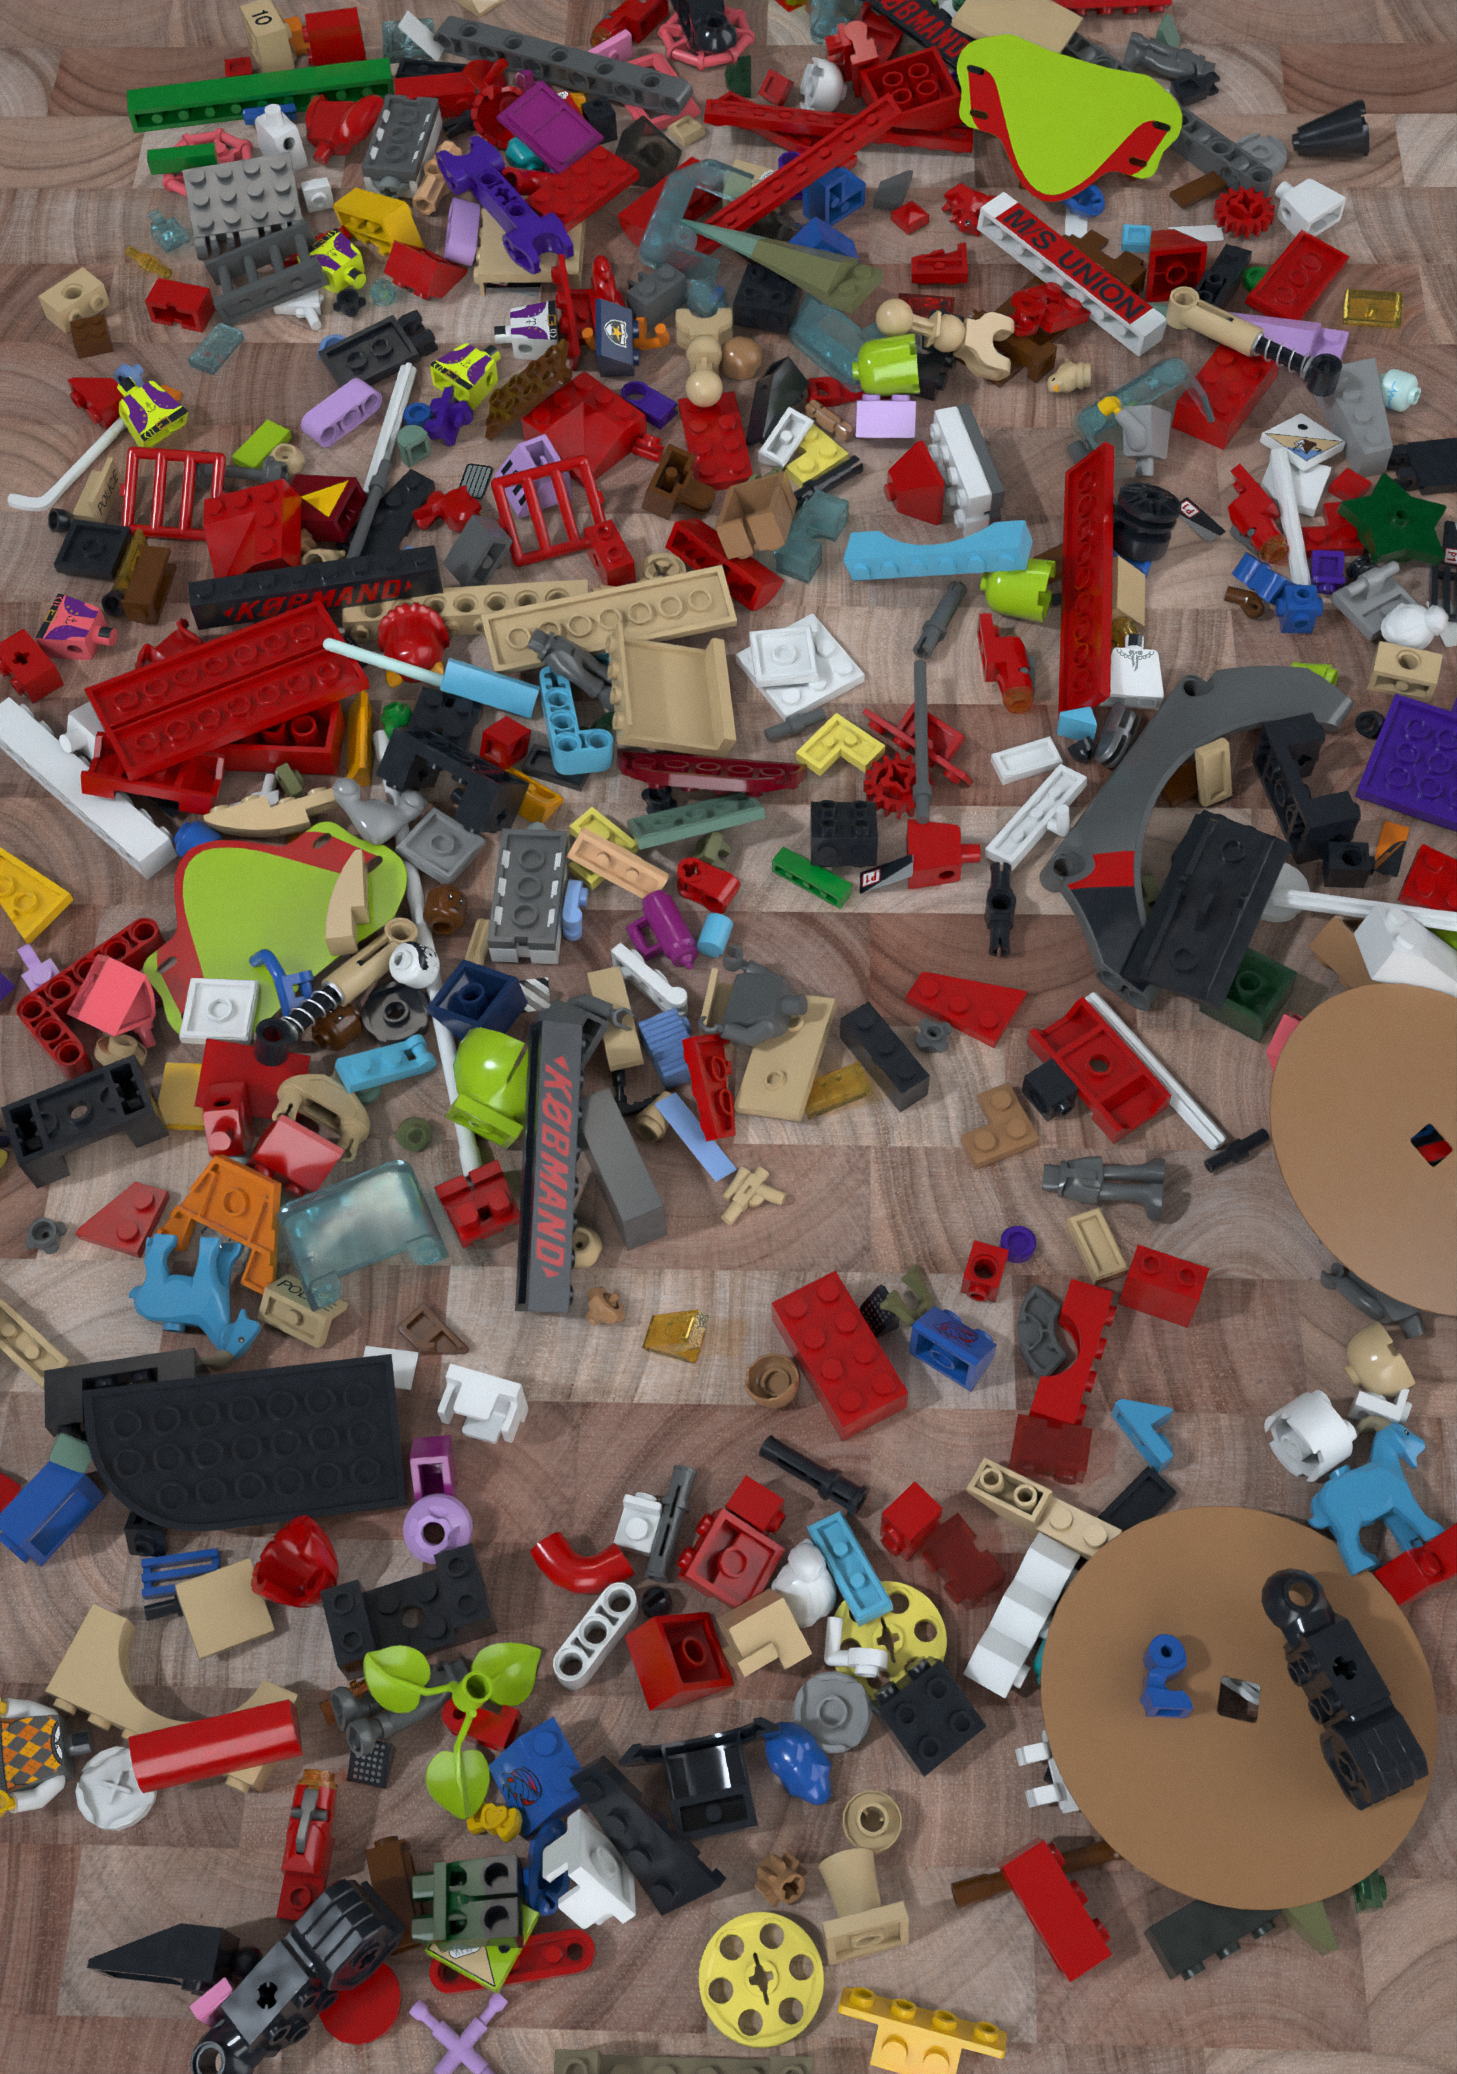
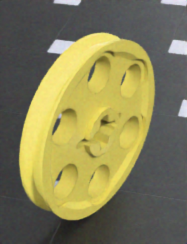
M880 1581L889 1597L894 1594L905 1596L909 1607L904 1613L895 1614L890 1611L859 1627L850 1618V1609L844 1600L834 1617L843 1619L841 1645L846 1641H854L861 1648L879 1649L888 1652V1666L885 1672L889 1676V1682L894 1681L896 1683L906 1675L904 1668L910 1660L925 1656V1658L931 1656L941 1660L942 1663L944 1662L947 1636L943 1619L932 1601L922 1592L909 1585L894 1581ZM881 1620L884 1621L886 1632H889L890 1637H897L899 1640L894 1642L893 1658L895 1663L892 1662L890 1652L887 1651L886 1646L878 1645L877 1643L882 1640L883 1626ZM929 1622L934 1625L937 1631L936 1637L930 1642L920 1641L914 1634L917 1624ZM835 1666L837 1672L852 1676L863 1685L871 1700L874 1701L876 1699L874 1693L877 1690L868 1685L867 1677L855 1675V1668Z
M752 1912L738 1916L723 1925L706 1946L699 1968V1989L702 2003L707 2015L716 2028L736 2043L752 2048H771L785 2044L806 2029L814 2018L821 2002L824 1973L819 1952L809 1935L799 1925L784 1916L769 1912ZM770 1924L780 1927L784 1934L782 1944L775 1949L765 1947L760 1940L761 1930ZM727 1936H737L744 1944L743 1954L736 1960H728L720 1952V1944ZM754 1954L757 1955L763 1972L765 1974L772 1973L773 1980L768 1982V1990H766L769 2001L768 2005L765 2004L763 1992H760L758 1985L751 1986L749 1979L755 1977L756 1964ZM797 1956L808 1957L813 1964V1973L806 1980L800 1981L795 1979L789 1971L790 1962ZM723 1978L731 1983L733 1995L728 2002L719 2004L710 1998L709 1987L714 1980ZM786 1999H795L802 2005L803 2016L795 2024H787L779 2016V2006ZM748 2010L756 2011L763 2020L761 2031L753 2036L743 2034L738 2026L740 2015Z

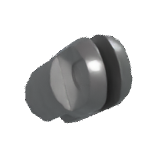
M1116 702L1112 706L1095 751V759L1098 763H1102V766L1105 768H1113L1123 759L1141 721V718L1136 717L1133 711L1130 709L1125 710L1126 706L1121 702Z

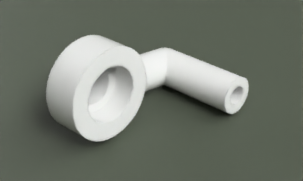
M827 1617L824 1661L827 1665L855 1668V1675L870 1678L879 1677V1671L887 1670L888 1652L872 1648L840 1650L843 1619Z

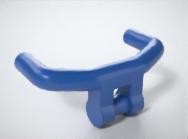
M261 949L249 958V963L252 967L257 968L264 964L271 974L283 1016H289L291 1009L299 1008L303 1000L311 999V995L314 992L312 985L314 978L311 970L286 975L276 956L269 949ZM298 985L301 997L295 998L292 986Z

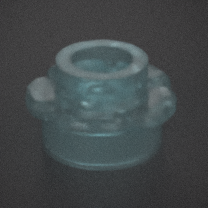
M378 278L372 284L370 297L373 299V303L377 306L381 304L388 306L395 300L396 289L389 280Z

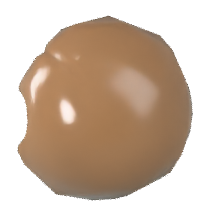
M740 336L731 338L723 345L721 349L723 355L719 367L721 372L727 377L737 380L751 379L754 377L757 368L762 367V348L753 339Z
M777 1353L759 1356L746 1368V1379L743 1387L759 1406L769 1409L785 1407L793 1401L799 1391L800 1372L797 1365L789 1357Z

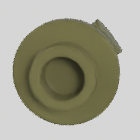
M409 1117L401 1122L397 1131L393 1132L398 1144L404 1149L419 1151L429 1144L432 1130L425 1117Z

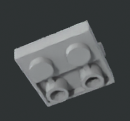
M1395 561L1380 568L1374 567L1359 575L1356 581L1335 591L1331 598L1336 607L1369 641L1382 635L1381 624L1383 619L1399 604L1419 605L1392 578L1393 574L1399 572V565Z

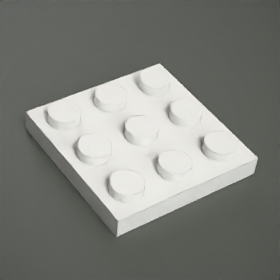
M813 613L786 628L811 625L819 682L758 688L784 722L787 717L797 713L800 716L865 681V674ZM750 646L736 654V663L756 686Z

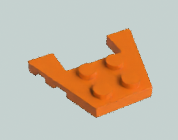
M223 1154L215 1155L189 1190L191 1192L181 1205H177L170 1213L171 1218L155 1234L178 1236L174 1250L177 1252L186 1251L198 1221L251 1248L252 1251L240 1284L263 1295L265 1287L276 1281L281 1183Z

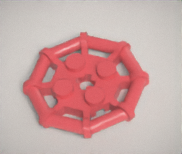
M724 6L725 10L722 13L727 17V21L732 25L738 26V28H735L738 42L734 47L722 53L703 50L694 52L699 54L697 56L686 52V50H691L679 25L676 11L665 24L659 27L658 35L666 47L667 57L671 61L678 60L698 68V71H704V68L726 63L733 65L737 63L738 57L747 46L754 43L755 33L749 27L745 11L740 8L736 10ZM673 37H680L681 40L674 42Z
M216 128V131L193 135L185 133L182 135V139L173 146L215 143L218 164L253 158L252 152L254 149L253 144L248 139H239L226 133L223 128ZM226 145H229L234 149L229 150L226 148ZM183 172L177 176L174 173L163 174L162 185L167 191H174L187 197Z

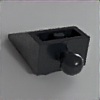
M180 1923L92 1957L88 1960L87 1968L109 1978L179 1985L181 1990L189 1991L192 1995L203 1996L224 1977L231 1982L233 1975L240 1980H244L262 1960L263 1955L254 1945L245 1944L239 1946L240 1938L223 1928Z

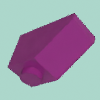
M451 1435L414 1438L410 1454V1466L415 1503L427 1495L436 1493L447 1494L456 1498L455 1462ZM429 1522V1523H427L425 1526L440 1525V1524L437 1523V1522Z

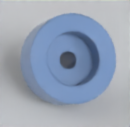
M122 364L113 373L118 384L125 378L131 377L139 388L144 385L141 377L144 370L139 364H135L133 367Z

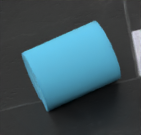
M718 913L708 914L696 945L698 951L713 958H718L719 954L723 955L733 928L731 919Z

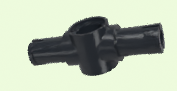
M995 862L990 866L991 885L987 891L984 920L987 929L990 930L989 954L997 957V949L1000 947V957H1005L1010 954V930L1013 928L1016 896L1010 888L1011 865L1003 862V870L1000 871V862Z

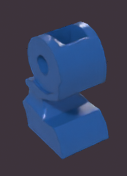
M1245 552L1238 565L1232 571L1234 577L1247 585L1249 589L1256 591L1258 596L1272 605H1276V599L1282 597L1285 585L1297 584L1286 576L1271 571L1272 567L1268 563L1261 561L1248 552Z
M1161 1634L1156 1636L1144 1652L1143 1662L1148 1673L1143 1679V1690L1139 1701L1144 1706L1146 1717L1187 1718L1193 1710L1191 1699L1183 1690L1171 1691L1166 1688L1165 1683L1178 1677L1186 1667L1187 1661L1183 1645L1173 1635Z

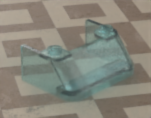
M705 159L672 171L666 179L641 239L638 251L640 261L654 269L660 268L667 262L686 275L688 282L713 291L720 260L695 251L697 235L691 228L680 224L695 187L733 202L752 188L755 175L714 159Z
M808 292L789 326L790 342L851 392L863 391L860 381L853 379L852 362L858 361L860 347L867 341L888 337L881 333L876 323L861 329L839 309L827 306ZM915 334L916 352L921 353V335Z
M1165 358L1079 409L1073 417V425L1084 445L1091 453L1098 447L1093 437L1117 423L1114 412L1107 417L1101 413L1097 405L1099 401L1107 396H1115L1120 400L1122 409L1124 406L1147 405L1181 383L1207 421L1211 423L1215 419L1206 392L1187 364L1180 358Z

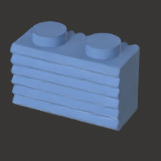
M672 1008L637 1022L639 1037L665 1090L688 1083L691 1077L688 1065L683 1057L684 1048L682 1044L683 1039L690 1038V1035H692V1029L687 1017H680L676 1008Z

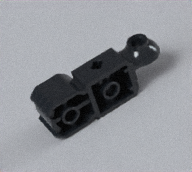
M670 0L674 11L678 15L679 24L692 53L703 50L723 52L735 45L738 39L737 32L722 13L725 10L724 0Z
M1287 1568L1272 1574L1267 1578L1262 1588L1261 1602L1267 1617L1275 1626L1281 1629L1288 1641L1283 1648L1288 1662L1287 1670L1289 1676L1296 1686L1302 1687L1309 1700L1308 1708L1313 1719L1325 1728V1731L1320 1734L1322 1753L1346 1798L1353 1806L1362 1811L1372 1806L1373 1803L1376 1804L1386 1799L1387 1796L1390 1797L1400 1792L1401 1789L1404 1790L1413 1786L1415 1780L1427 1776L1429 1769L1423 1750L1404 1717L1392 1703L1389 1697L1391 1695L1390 1691L1349 1620L1334 1612L1327 1600L1323 1586L1314 1576L1304 1570ZM1289 1591L1298 1592L1303 1597L1305 1606L1293 1603L1289 1597Z
M342 1878L320 1894L296 1921L292 1931L284 1940H278L221 2004L222 2018L213 2028L201 2036L193 2049L190 2062L191 2074H253L254 2068L263 2058L275 2057L280 2050L303 2039L311 2028L309 2023L317 2014L327 2010L336 2002L339 1997L338 1991H351L368 1980L400 1945L404 1937L405 1926L398 1918H395V1914L385 1905L382 1898L375 1893V1890L368 1881L359 1884L356 1880ZM218 2053L221 2055L219 2071H217L215 2064Z

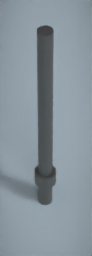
M387 459L381 460L376 475H373L368 486L370 492L346 558L359 557L378 503L381 496L386 493L389 484L387 478L392 463Z
M916 660L914 662L916 784L913 786V801L916 803V821L919 824H926L930 821L929 802L932 801V786L929 784L927 673L926 661Z

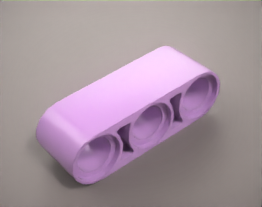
M453 197L448 215L444 260L469 267L472 266L477 247L480 204Z
M354 378L307 412L301 421V430L322 447H329L373 415L381 406L382 395L362 379Z

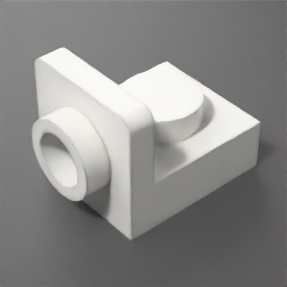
M327 177L301 182L308 213L333 208L334 201Z
M1410 1389L1401 1390L1399 1395L1395 1396L1393 1403L1387 1402V1399L1382 1395L1359 1391L1351 1404L1347 1417L1360 1421L1365 1416L1378 1415L1392 1422L1405 1424L1412 1403L1406 1401Z
M638 1492L635 1493V1496L625 1494L623 1499L624 1509L614 1543L617 1544L620 1550L650 1557L663 1511L662 1505L657 1502L654 1496Z

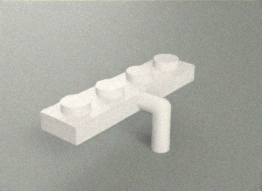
M1060 764L985 848L986 857L994 862H1000L1002 866L1003 862L1009 863L1013 871L1048 830L1061 837L1067 836L1070 832L1069 806L1087 786V777Z

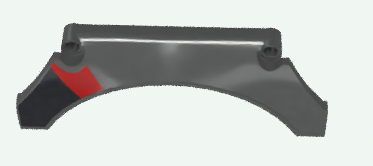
M1250 666L1216 670L1207 682L1197 675L1190 674L1184 676L1170 692L1039 875L1041 885L1050 892H1060L1071 907L1081 926L1096 969H1098L1096 977L1105 987L1134 1008L1143 1011L1149 1010L1162 991V988L1148 983L1122 978V974L1147 922L1141 887L1142 845L1148 819L1156 799L1169 778L1183 763L1195 754V749L1222 737L1226 738L1233 734L1262 728L1265 722L1313 712L1317 723L1321 724L1324 730L1337 732L1353 708V702L1346 694L1310 669L1290 666ZM1055 869L1059 870L1063 876L1057 874Z

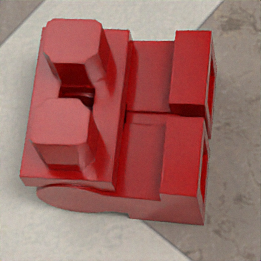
M852 21L845 25V22L837 24V34L824 37L828 53L826 58L828 61L836 64L840 71L844 70L846 78L852 76V88L856 98L862 96L859 70L879 64V57L873 39L868 40L865 23L862 21Z
M498 1159L469 1171L472 1184L470 1187L464 1175L434 1187L437 1199L463 1249L471 1246L472 1241L479 1238L484 1240L504 1231V1227L513 1224L515 1226L519 1224L520 1211L503 1175Z

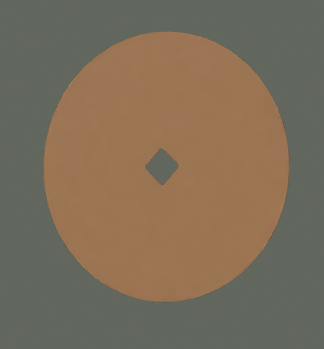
M1395 983L1365 985L1344 991L1314 1008L1300 1021L1288 1037L1274 1070L1270 1090L1269 1116L1274 1151L1283 1180L1295 1205L1318 1239L1357 1277L1376 1290L1409 1306L1440 1315L1457 1316V998L1422 986ZM1427 1124H1431L1452 1148L1451 1153L1435 1167H1432L1410 1141Z
M1204 1506L1172 1511L1142 1521L1102 1546L1083 1565L1070 1582L1056 1608L1043 1650L1040 1677L1043 1720L1053 1759L1070 1795L1095 1831L1119 1855L1155 1881L1185 1896L1218 1906L1243 1910L1295 1908L1319 1902L1339 1894L1368 1877L1386 1862L1401 1845L1415 1824L1429 1792L1438 1750V1714L1429 1667L1413 1629L1393 1597L1368 1569L1351 1577L1335 1542L1311 1528L1290 1519L1259 1510L1230 1506ZM1287 1568L1304 1570L1314 1576L1323 1586L1327 1600L1334 1612L1349 1620L1390 1691L1391 1695L1389 1697L1392 1703L1404 1717L1425 1754L1429 1769L1427 1776L1415 1780L1413 1786L1404 1790L1401 1789L1400 1792L1390 1797L1387 1796L1386 1799L1376 1804L1373 1803L1372 1806L1362 1811L1353 1806L1346 1798L1324 1759L1320 1745V1734L1325 1731V1728L1313 1719L1308 1708L1309 1700L1302 1687L1296 1686L1289 1676L1287 1670L1288 1662L1283 1648L1288 1642L1281 1629L1275 1626L1265 1614L1261 1602L1262 1588L1267 1578L1276 1571ZM1289 1591V1597L1293 1603L1305 1606V1601L1298 1592ZM1161 1634L1173 1635L1180 1641L1186 1652V1667L1178 1677L1165 1684L1166 1688L1171 1691L1183 1690L1191 1699L1193 1710L1187 1718L1146 1717L1144 1706L1139 1701L1143 1690V1679L1148 1673L1143 1662L1144 1652L1153 1638ZM1226 1676L1260 1686L1256 1723L1245 1722L1218 1714L1217 1707L1222 1677Z

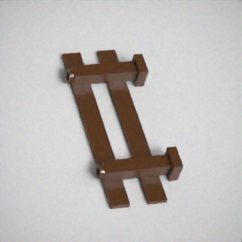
M1092 229L1081 238L1074 234L1070 236L1064 234L1062 236L1136 295L1143 291L1147 268L1142 266L1144 260L1127 250L1116 259H1113L1100 251L1108 244L1109 239ZM1035 276L1020 290L1042 285L1045 282ZM1013 296L994 312L1005 316L1015 314L1016 308L1010 305ZM973 310L968 318L977 320L987 312L984 310L980 312ZM1039 326L1037 333L1033 335L1019 337L1012 333L1006 340L993 341V346L1005 353L1003 356L1010 359L1011 370L1010 375L1002 380H987L1001 388L1021 369L1027 367V378L1037 383L1054 368L1057 346L1053 342L1069 328L1049 334ZM957 357V361H959L963 365H966L961 358Z

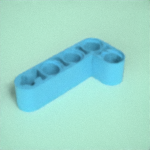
M549 666L544 667L540 671L539 676L540 701L555 770L563 775L608 770L613 765L612 734L604 729L579 731L569 680L555 674Z

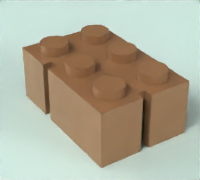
M786 471L729 487L715 527L728 560L736 557L739 559L748 558L755 553L756 549H759V551H775L785 545L793 520L792 515H794L797 506V500Z

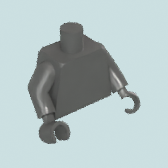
M730 945L727 953L735 959L723 956L724 968L730 972H735L739 969L744 972L736 975L722 1024L715 1022L714 1027H707L703 1023L707 1017L702 1016L698 1021L699 1028L706 1034H714L716 1031L720 1032L719 1036L721 1038L733 1041L734 1045L743 1044L754 1047L767 1039L783 1036L787 1033L791 1016L806 1014L808 1009L806 996L803 994L795 995L785 978L753 960L745 961L743 959V950L737 945Z
M590 994L570 997L567 1002L558 999L554 1000L549 1008L539 1012L537 1022L545 1020L582 1024V1034L586 1040L585 1050L581 1055L580 1069L583 1071L610 1024L607 1019H613L614 1024L624 1031H631L630 1027L622 1024V1019L628 1014L637 1018V1015L624 1007L616 1010L613 1008V1004Z
M1333 1263L1331 1266V1272L1335 1276H1329L1326 1271H1321L1320 1282L1322 1286L1330 1290L1337 1289L1344 1298L1370 1319L1379 1321L1381 1324L1398 1321L1405 1339L1427 1332L1419 1313L1423 1310L1387 1296L1367 1284L1351 1271L1347 1272L1349 1277L1344 1278V1268L1339 1263Z

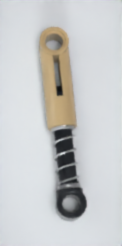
M1178 287L1171 292L1166 313V321L1171 327L1176 329L1190 328L1248 357L1261 354L1265 357L1266 362L1274 360L1278 367H1288L1290 373L1297 371L1300 378L1307 382V389L1313 395L1326 397L1335 392L1342 370V362L1337 356L1329 353H1323L1316 357L1308 356L1307 353L1303 356L1295 352L1296 348L1292 351L1284 347V342L1279 345L1271 341L1272 336L1269 339L1265 338L1263 328L1199 299V294L1193 288Z
M393 918L389 920L381 935L322 980V990L314 991L311 999H305L301 1002L299 1008L291 1009L289 1016H283L280 1019L267 1018L260 1021L255 1030V1059L259 1063L270 1067L283 1064L288 1059L289 1049L295 1045L299 1034L304 1035V1030L307 1027L315 1026V1021L320 1017L325 1018L326 1012L331 1008L336 1009L337 1005L346 1006L389 971V961L395 948L403 942H416L418 932L416 925L406 918Z

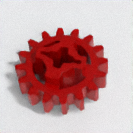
M1239 186L1238 191L1229 188L1227 194L1221 193L1219 199H1216L1213 220H1217V228L1225 227V234L1234 232L1235 238L1239 235H1244L1246 239H1249L1251 233L1258 237L1260 236V231L1267 232L1269 225L1273 223L1275 205L1271 204L1272 198H1263L1264 191L1255 193L1253 187L1249 190H1244L1242 186Z
M899 753L895 754V759L893 760L884 755L882 764L873 761L872 770H866L865 780L863 781V792L866 793L865 801L876 802V811L881 808L884 809V817L886 818L891 812L896 814L897 819H901L904 812L910 817L914 816L916 803L913 801L912 795L913 786L916 784L915 764L912 763V755H908L905 760L901 759ZM929 769V784L932 786L933 791V780L930 779L931 771Z

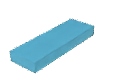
M452 658L448 660L440 687L442 691L527 718H531L540 686Z
M841 1510L807 1527L813 1543L825 1558L826 1567L859 1627L894 1610L889 1596Z

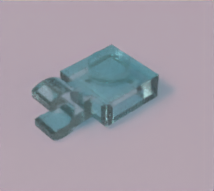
M158 209L147 213L153 222L150 224L152 227L150 228L151 235L165 253L190 242L187 232L174 217L166 220Z

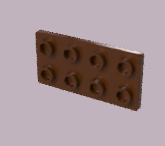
M562 339L555 346L551 345L545 354L537 360H532L526 369L518 375H513L507 384L493 391L489 398L490 409L486 419L487 429L485 438L490 441L526 413L537 407L572 380L573 371L566 367L568 341Z

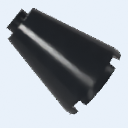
M1363 99L1355 100L1297 127L1296 134H1292L1293 151H1298L1300 156H1368L1369 127L1365 117H1361V115L1367 114Z

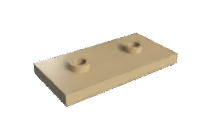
M805 995L808 1003L806 1014L791 1016L787 1033L783 1036L767 1039L753 1047L734 1104L736 1113L801 1122L838 1004L835 998Z

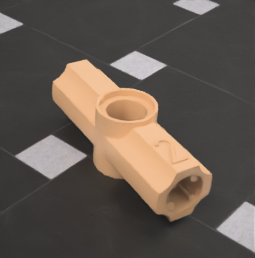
M444 141L436 151L447 150L453 155L462 156L461 149L454 142ZM436 154L433 159L424 164V177L412 199L413 207L424 215H430L436 211L442 197L451 191L437 165Z

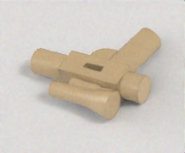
M740 1167L734 1181L722 1195L726 1201H730L732 1197L733 1199L721 1216V1219L728 1225H733L748 1206L758 1207L764 1200L782 1206L787 1193L763 1184L769 1176V1173L764 1168L758 1167L754 1173H751L746 1168Z

